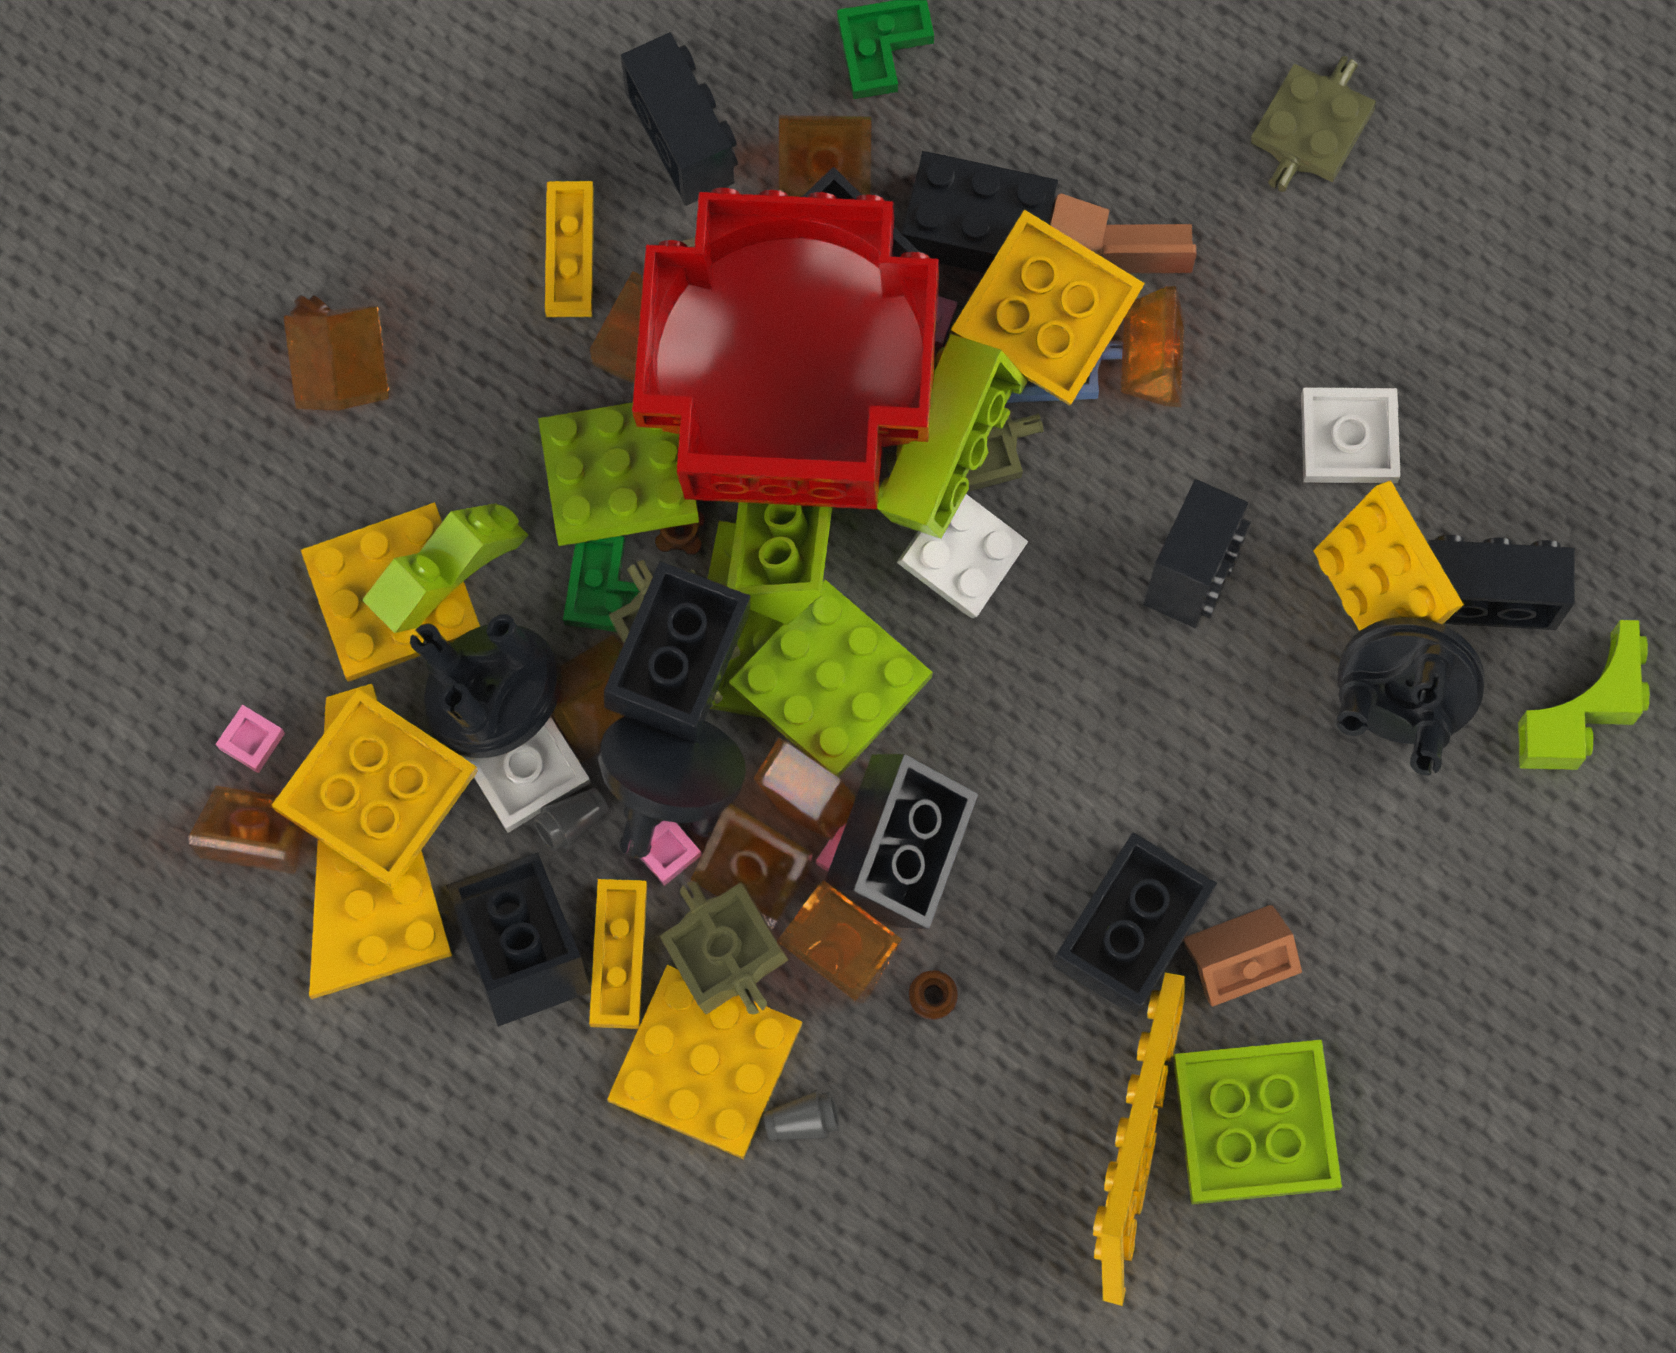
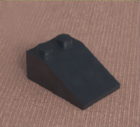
M538 852L446 885L498 1027L591 993L581 956Z

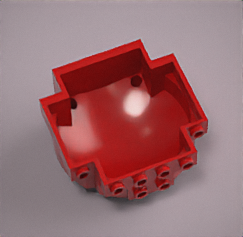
M715 188L711 193L699 192L695 247H688L684 242L676 240H664L659 242V245H646L632 414L637 427L662 428L665 432L679 434L677 475L685 499L877 509L882 447L909 444L911 441H929L931 394L934 381L939 263L938 259H931L928 255L920 252H906L901 254L900 257H892L894 231L893 201H885L880 196L869 194L860 195L856 199H836L834 195L825 192L811 193L807 197H794L778 190H765L760 192L759 195L740 194L739 191L731 188Z

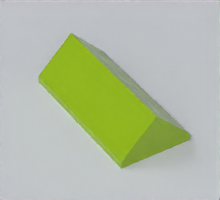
M739 502L727 587L750 595V610L788 625L821 595L832 507Z

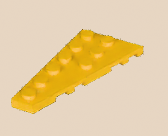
M372 683L358 687V689L378 701ZM357 688L326 697L324 733ZM318 840L309 997L311 999L452 956L422 850L394 889H392Z
M1166 972L1161 991L1153 989L1151 992L1147 1018L1153 1019L1150 1033L1142 1031L1137 1050V1061H1142L1143 1064L1140 1075L1131 1074L1126 1103L1132 1104L1129 1118L1121 1117L1119 1120L1115 1147H1119L1117 1162L1110 1161L1108 1164L1104 1191L1108 1192L1106 1206H1098L1093 1227V1236H1097L1094 1259L1101 1260L1103 1301L1123 1306L1126 1287H1124V1260L1132 1262L1137 1229V1219H1134L1135 1214L1140 1215L1142 1212L1157 1139L1155 1130L1158 1108L1154 1107L1163 1108L1168 1076V1066L1164 1065L1165 1061L1172 1062L1184 1006L1185 976Z

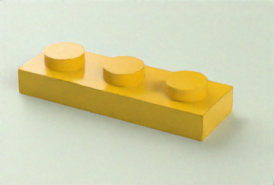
M547 181L546 317H593V181Z
M598 879L589 1017L590 1027L638 1029L640 1026L647 881Z

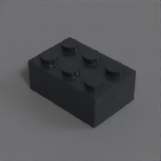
M669 32L621 54L626 95L684 205L687 206L698 201L699 192L711 193L715 188H726L735 184L733 167L738 165L737 157L733 150V147L737 146L735 136L726 120L719 123L713 112V109L716 108V102L708 85L705 82L699 85L692 72L696 70V66L687 46L684 44L678 47L674 37Z
M922 151L902 235L920 253L928 255L931 259H938V263L986 273L1024 210L1049 224L1054 199L1057 194L1058 180Z
M1195 479L1155 562L1143 605L1193 628H1196L1201 615L1210 619L1221 596L1226 577H1230L1246 539L1245 536L1251 521L1244 519V515L1249 502Z
M1441 535L1436 537L1435 540L1428 541V545L1464 604L1443 624L1557 630L1575 604V548L1561 547L1559 542L1552 540L1535 541L1531 545L1512 544L1510 539L1501 537L1488 538L1482 543L1464 542V538L1458 535Z
M660 561L604 689V708L696 743L749 617L751 596Z
M872 754L822 890L893 926L930 929L978 794L905 754Z
M1132 832L1057 952L1053 967L1137 1018L1150 997L1152 990L1158 984L1212 896L1217 882Z

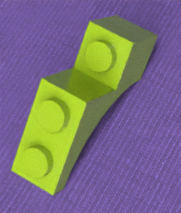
M497 503L451 511L419 553L397 557L392 560L362 601L394 633L418 628L429 614L464 580L493 559L517 549L528 537V534L518 525L519 520L517 516L507 507Z
M1620 620L1611 631L1610 649L1605 668L1598 681L1585 693L1559 706L1541 710H1526L1518 722L1520 768L1577 770L1586 760V756H1591L1593 751V730L1591 727H1585V724L1633 725L1643 714V711H1647L1650 691L1648 682H1642L1641 665H1645L1647 661L1648 643L1646 636H1640L1639 620Z

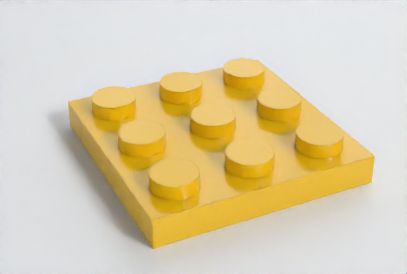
M1024 210L954 323L950 333L1002 350L1027 380L1070 406L1145 283Z
M1391 480L1375 486L1313 550L1321 570L1330 579L1342 600L1344 610L1351 616L1359 631L1375 622L1398 617L1421 618L1443 624L1464 605Z
M435 502L301 550L347 682L421 656L410 644L411 635L416 636L422 643L424 642V639L415 631L416 628L394 633L362 600L394 558L419 553L441 525L442 520ZM464 581L421 624L434 625L440 634L450 642L455 641L468 631L480 627Z
M357 688L272 803V807L276 812L394 889L478 770L477 766Z
M667 965L607 1100L612 1104L744 1160L801 1029L802 1021L767 1006L762 1010L755 1001L753 1002L759 1013L749 1014L739 995L732 997L710 1013L705 1014L695 1001L679 970Z

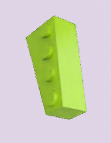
M950 334L946 346L938 351L934 360L929 441H911L909 444L898 445L896 452L897 461L891 475L883 480L879 488L877 509L891 522L942 539L969 490V481L966 475L969 470H976L978 467H981L989 453L987 449L989 433L993 426L1000 429L1003 428L1010 415L1009 409L1004 408L1012 392L1021 395L1028 382L1002 350Z

